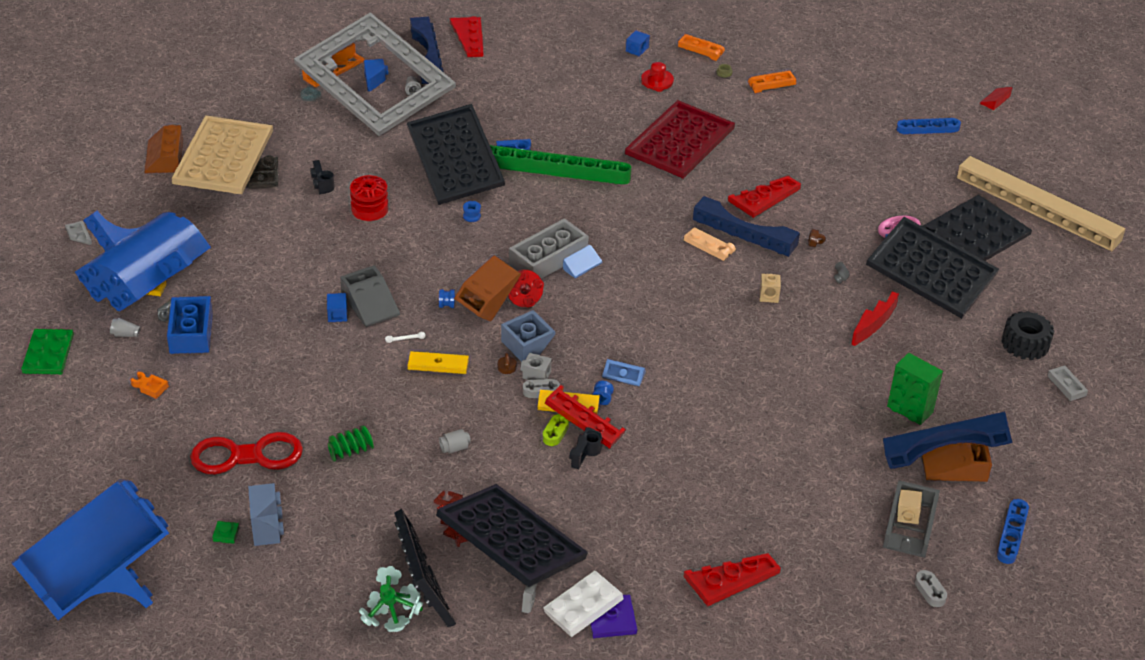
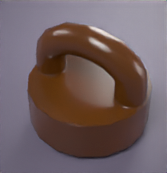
M812 229L810 231L808 239L810 247H816L817 244H823L826 241V237L823 234H819V230Z
M505 353L504 357L500 358L497 362L498 371L503 374L515 372L517 368L516 360L509 357V353Z

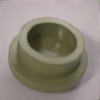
M721 64L716 70V74L724 78L730 77L733 72L728 64Z

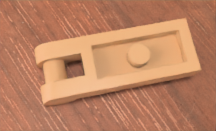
M695 227L684 236V241L723 261L728 258V254H732L736 250L734 244L725 243Z

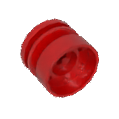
M366 175L360 176L351 182V211L357 219L375 221L383 218L388 213V186L386 181L377 176Z

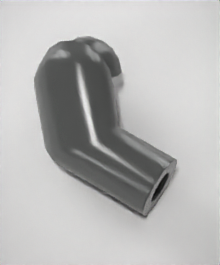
M838 262L835 265L838 274H835L834 278L837 283H842V281H846L849 278L850 273L843 262Z
M171 300L157 309V317L162 322L169 320Z

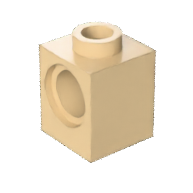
M761 275L760 302H779L780 275Z
M901 490L897 522L919 524L922 492Z

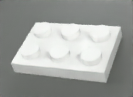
M593 571L543 608L544 612L557 625L573 637L624 598L617 588L597 571Z

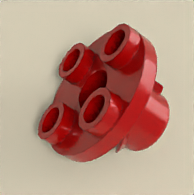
M662 62L652 63L651 68L641 76V84L657 92L670 88L674 82L673 75L666 71V65Z
M519 270L518 272L521 275L510 291L508 298L519 307H532L540 300L544 283L535 272Z

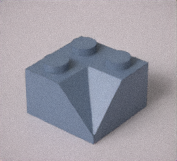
M534 310L501 324V342L521 362L526 360L529 353L540 355L555 335V331Z
M275 483L248 486L254 546L280 543V535H284L283 522L278 520L283 519L282 507L277 506L281 504L280 491L275 492Z

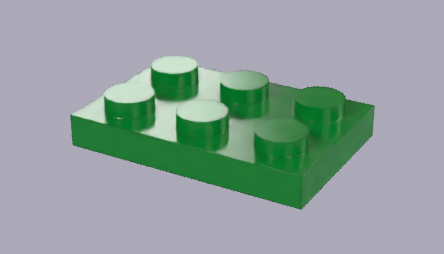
M34 329L21 368L22 374H63L74 336L73 330Z

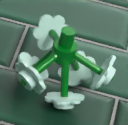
M388 566L387 568L380 567L377 570L376 580L381 582L380 594L377 591L371 592L370 600L367 601V606L371 608V612L368 613L364 608H360L359 613L362 615L360 618L368 626H371V624L375 627L379 626L380 623L374 618V615L377 616L380 613L387 614L389 608L392 617L388 619L384 627L388 632H398L410 623L409 619H412L414 614L418 615L423 610V602L420 601V592L415 589L413 584H409L408 587H401L400 593L395 592L391 587L392 584H398L402 576L401 571L395 570L393 566ZM396 602L403 604V608L406 610L412 608L409 618H405L404 615L397 617L394 608Z

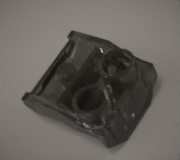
M267 155L260 158L245 188L278 187V157Z

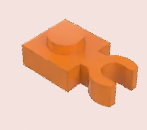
M137 372L138 380L130 379L133 387L140 388L141 393L155 399L169 387L167 380L152 374L146 377L143 372Z

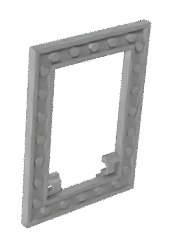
M371 12L294 58V62L298 67L378 136H381L456 87V82ZM366 40L369 47L380 42L429 84L380 114L331 72L337 68L332 55L355 41Z

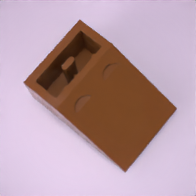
M494 255L463 283L454 299L477 316L491 322L521 273Z
M949 444L929 451L922 456L926 480L988 482L992 468L989 448L983 444Z

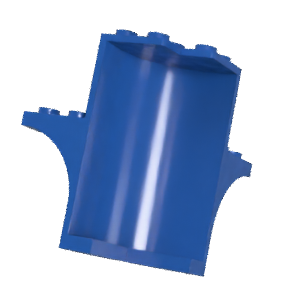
M97 210L83 221L105 252L75 271V273L95 301L100 302L107 297L111 305L120 312L162 282L192 264L193 260L211 247L193 223L185 217H177L172 212L162 213L141 227L126 229L110 223Z
M119 479L80 510H72L53 530L11 562L57 620L61 619L85 599L100 593L117 592L126 594L136 599L145 608L153 603L150 599L153 596L145 585L140 587L136 582L139 578L131 567L128 570L126 567L168 535L169 532L166 528L169 526L161 516H155L152 512L155 508L147 498L138 497L136 492L139 490L131 480Z

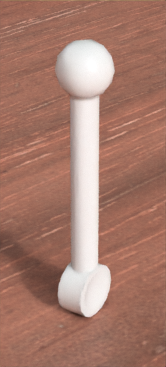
M419 332L414 335L398 337L387 336L385 341L391 343L392 341L413 338L424 339L425 333Z

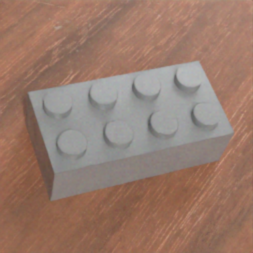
M564 218L510 247L509 266L517 271L531 270L542 279L562 268L565 258L588 246L589 236Z

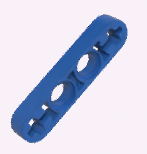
M956 118L900 120L897 123L896 130L901 134L952 133L960 130L961 122Z
M1022 499L1011 501L1003 528L997 558L1005 564L1015 562L1029 510L1028 503ZM1017 507L1021 508L1020 514H1015ZM1009 522H1017L1020 526H1012ZM1007 536L1014 537V538L1016 539V541H1015V542L1008 541V540L1006 539V537H1007ZM1006 548H1011L1009 555H1005Z

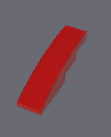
M892 291L887 302L879 300L873 311L865 310L854 330L851 345L856 346L881 328L897 307L899 293Z

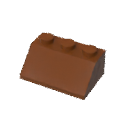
M181 125L163 126L148 140L145 173H170L176 171L182 159L183 134Z

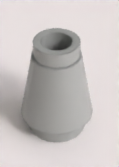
M410 76L406 79L405 91L408 95H412L421 89V85L415 77Z
M121 318L112 320L110 334H114L115 337H138L140 326Z

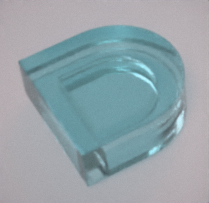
M309 86L301 91V99L304 101H314L321 96L320 91Z

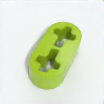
M560 414L554 415L543 431V442L548 446L558 445L569 428V420Z

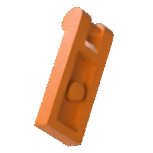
M687 34L678 41V47L708 56L715 61L725 51L724 47L719 44Z
M791 71L753 76L749 78L748 84L752 87L754 93H759L762 90L796 85V78Z

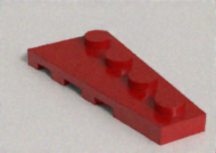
M481 17L449 18L450 24L453 26V30L457 34L467 57H483Z
M785 176L771 181L767 186L759 185L756 186L755 190H744L737 196L734 194L729 195L728 202L754 218L800 190L801 183L790 176Z
M769 553L743 558L741 562L737 563L729 561L722 563V566L711 568V566H705L695 572L686 570L683 577L708 607L779 574L781 567Z

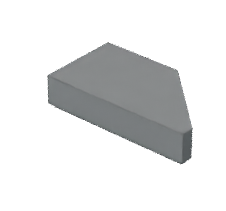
M83 221L65 225L70 240L88 245L92 244Z
M537 584L525 587L522 603V612L530 613L532 610Z

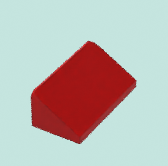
M1012 87L995 89L980 104L995 110L1011 96Z

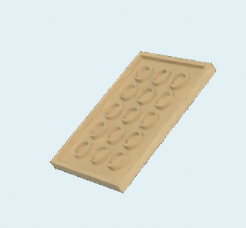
M205 116L172 177V184L243 194L273 132V125Z

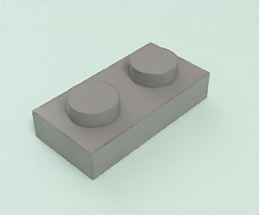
M1066 366L1049 370L1047 376L1070 401L1087 396L1088 390Z

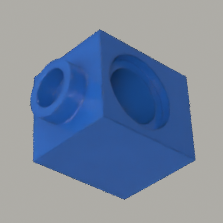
M637 30L626 39V52L637 56L643 54L649 48L650 35Z
M346 293L327 294L328 322L347 321Z

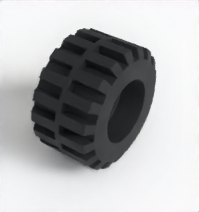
M1020 311L1018 314L1013 313L1007 318L1001 341L1004 349L1008 348L1007 352L1009 354L1014 353L1013 356L1015 357L1021 356V359L1024 360L1026 358L1034 360V357L1040 359L1050 349L1054 327L1043 315L1040 316L1038 313H1031L1030 311Z

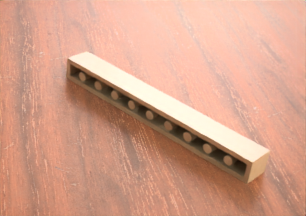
M968 157L959 166L958 179L1110 251H1113L1123 239L1126 228L974 157Z

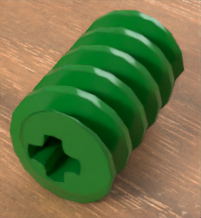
M364 425L360 426L359 430L353 428L352 432L349 430L345 431L344 436L342 433H337L336 438L333 435L328 438V450L333 462L336 461L337 454L341 459H344V452L350 457L351 450L359 454V447L364 452L367 451V445L371 449L374 448L371 434Z

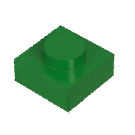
M217 521L212 537L213 542L234 544L239 531V523Z

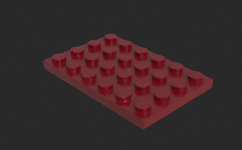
M677 100L625 148V155L684 179L735 128V123Z

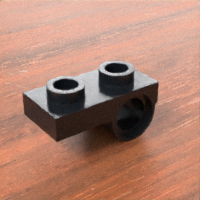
M314 160L313 168H310L311 178H314V189H318L319 195L332 192L335 188L333 172L328 170L322 171L320 160Z
M587 427L584 433L579 435L577 446L571 449L569 455L572 468L579 470L587 455L597 456L600 454L602 435L600 432Z

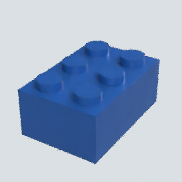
M211 296L171 298L167 331L170 354L209 353L213 317Z

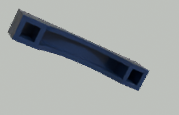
M429 16L410 18L412 39L419 42L427 50L425 58L444 72L433 22L430 23ZM420 76L422 84H429Z
M703 196L694 206L693 220L716 230L726 232L731 236L739 237L747 242H752L788 257L798 246L800 232L788 227L761 226L745 222L730 214L719 201Z
M1005 411L883 438L885 456L890 469L909 466L927 452L949 444L976 443L997 447L1013 443Z

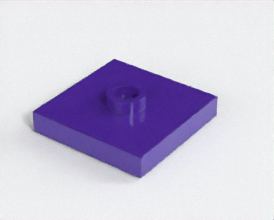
M623 595L624 599L590 623L593 638L637 634V625L630 595Z

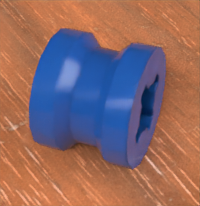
M476 201L464 203L463 218L468 222L480 220L481 205Z
M439 289V308H444L445 306L455 307V289L450 291Z
M598 381L594 385L592 395L600 396L599 404L608 405L611 402L614 387L607 381Z

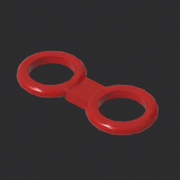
M287 432L269 433L260 438L255 444L237 445L234 441L225 437H210L197 443L192 449L190 459L197 471L211 475L225 473L236 464L259 463L265 468L280 470L294 465L300 459L303 448L300 440ZM276 441L287 442L294 448L293 453L282 460H270L262 454V450L266 445ZM223 446L231 451L230 458L222 464L207 465L199 459L200 454L209 447Z

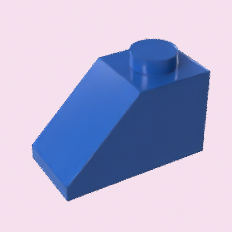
M383 59L364 60V73L368 91H372L386 81L385 75H388V66L384 65Z

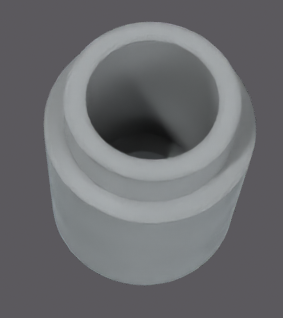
M463 429L443 434V437H439V444L443 453L448 452L450 454L467 449L468 444L471 443L468 432H464Z

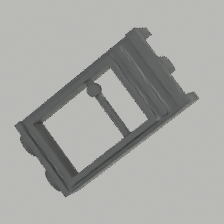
M898 480L883 548L925 558L940 490ZM901 490L922 492L921 506L930 508L926 530L902 525L899 522L894 523ZM893 526L925 533L924 539L921 540L892 533Z

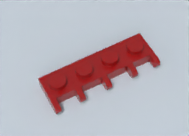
M562 385L546 398L544 404L583 431L589 427L600 432L602 444L609 449L626 431L623 427L618 430L611 425L609 417L604 420L595 414L593 406L589 408L583 406L577 401L579 399L577 395L573 397L563 392L564 386Z

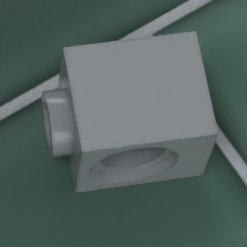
M529 353L526 360L522 361L520 370L523 371V379H548L551 373L552 358Z

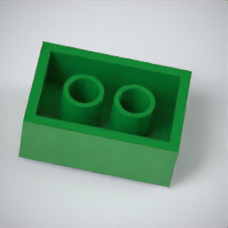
M911 353L906 354L895 366L887 407L907 417L910 421L922 425L934 412L943 371Z

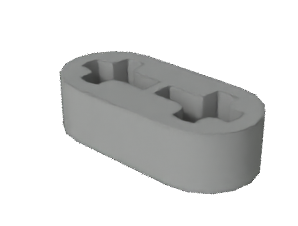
M554 379L527 380L523 383V395L528 398H539L540 390L554 391L560 386V383Z
M927 570L919 571L916 574L915 585L931 606H943L947 599V592L932 572Z

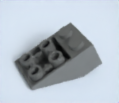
M375 265L340 277L341 293H346L347 302L365 327L400 315L390 290Z

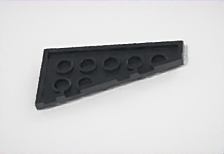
M401 508L394 512L397 520L394 524L399 531L398 537L403 543L401 547L406 554L405 560L410 566L408 570L414 579L412 583L418 592L422 591L424 593L423 598L428 607H434L447 627L456 625L455 619L448 611L450 608L441 594L442 590L432 567L427 564V556L419 544L420 540L413 524Z

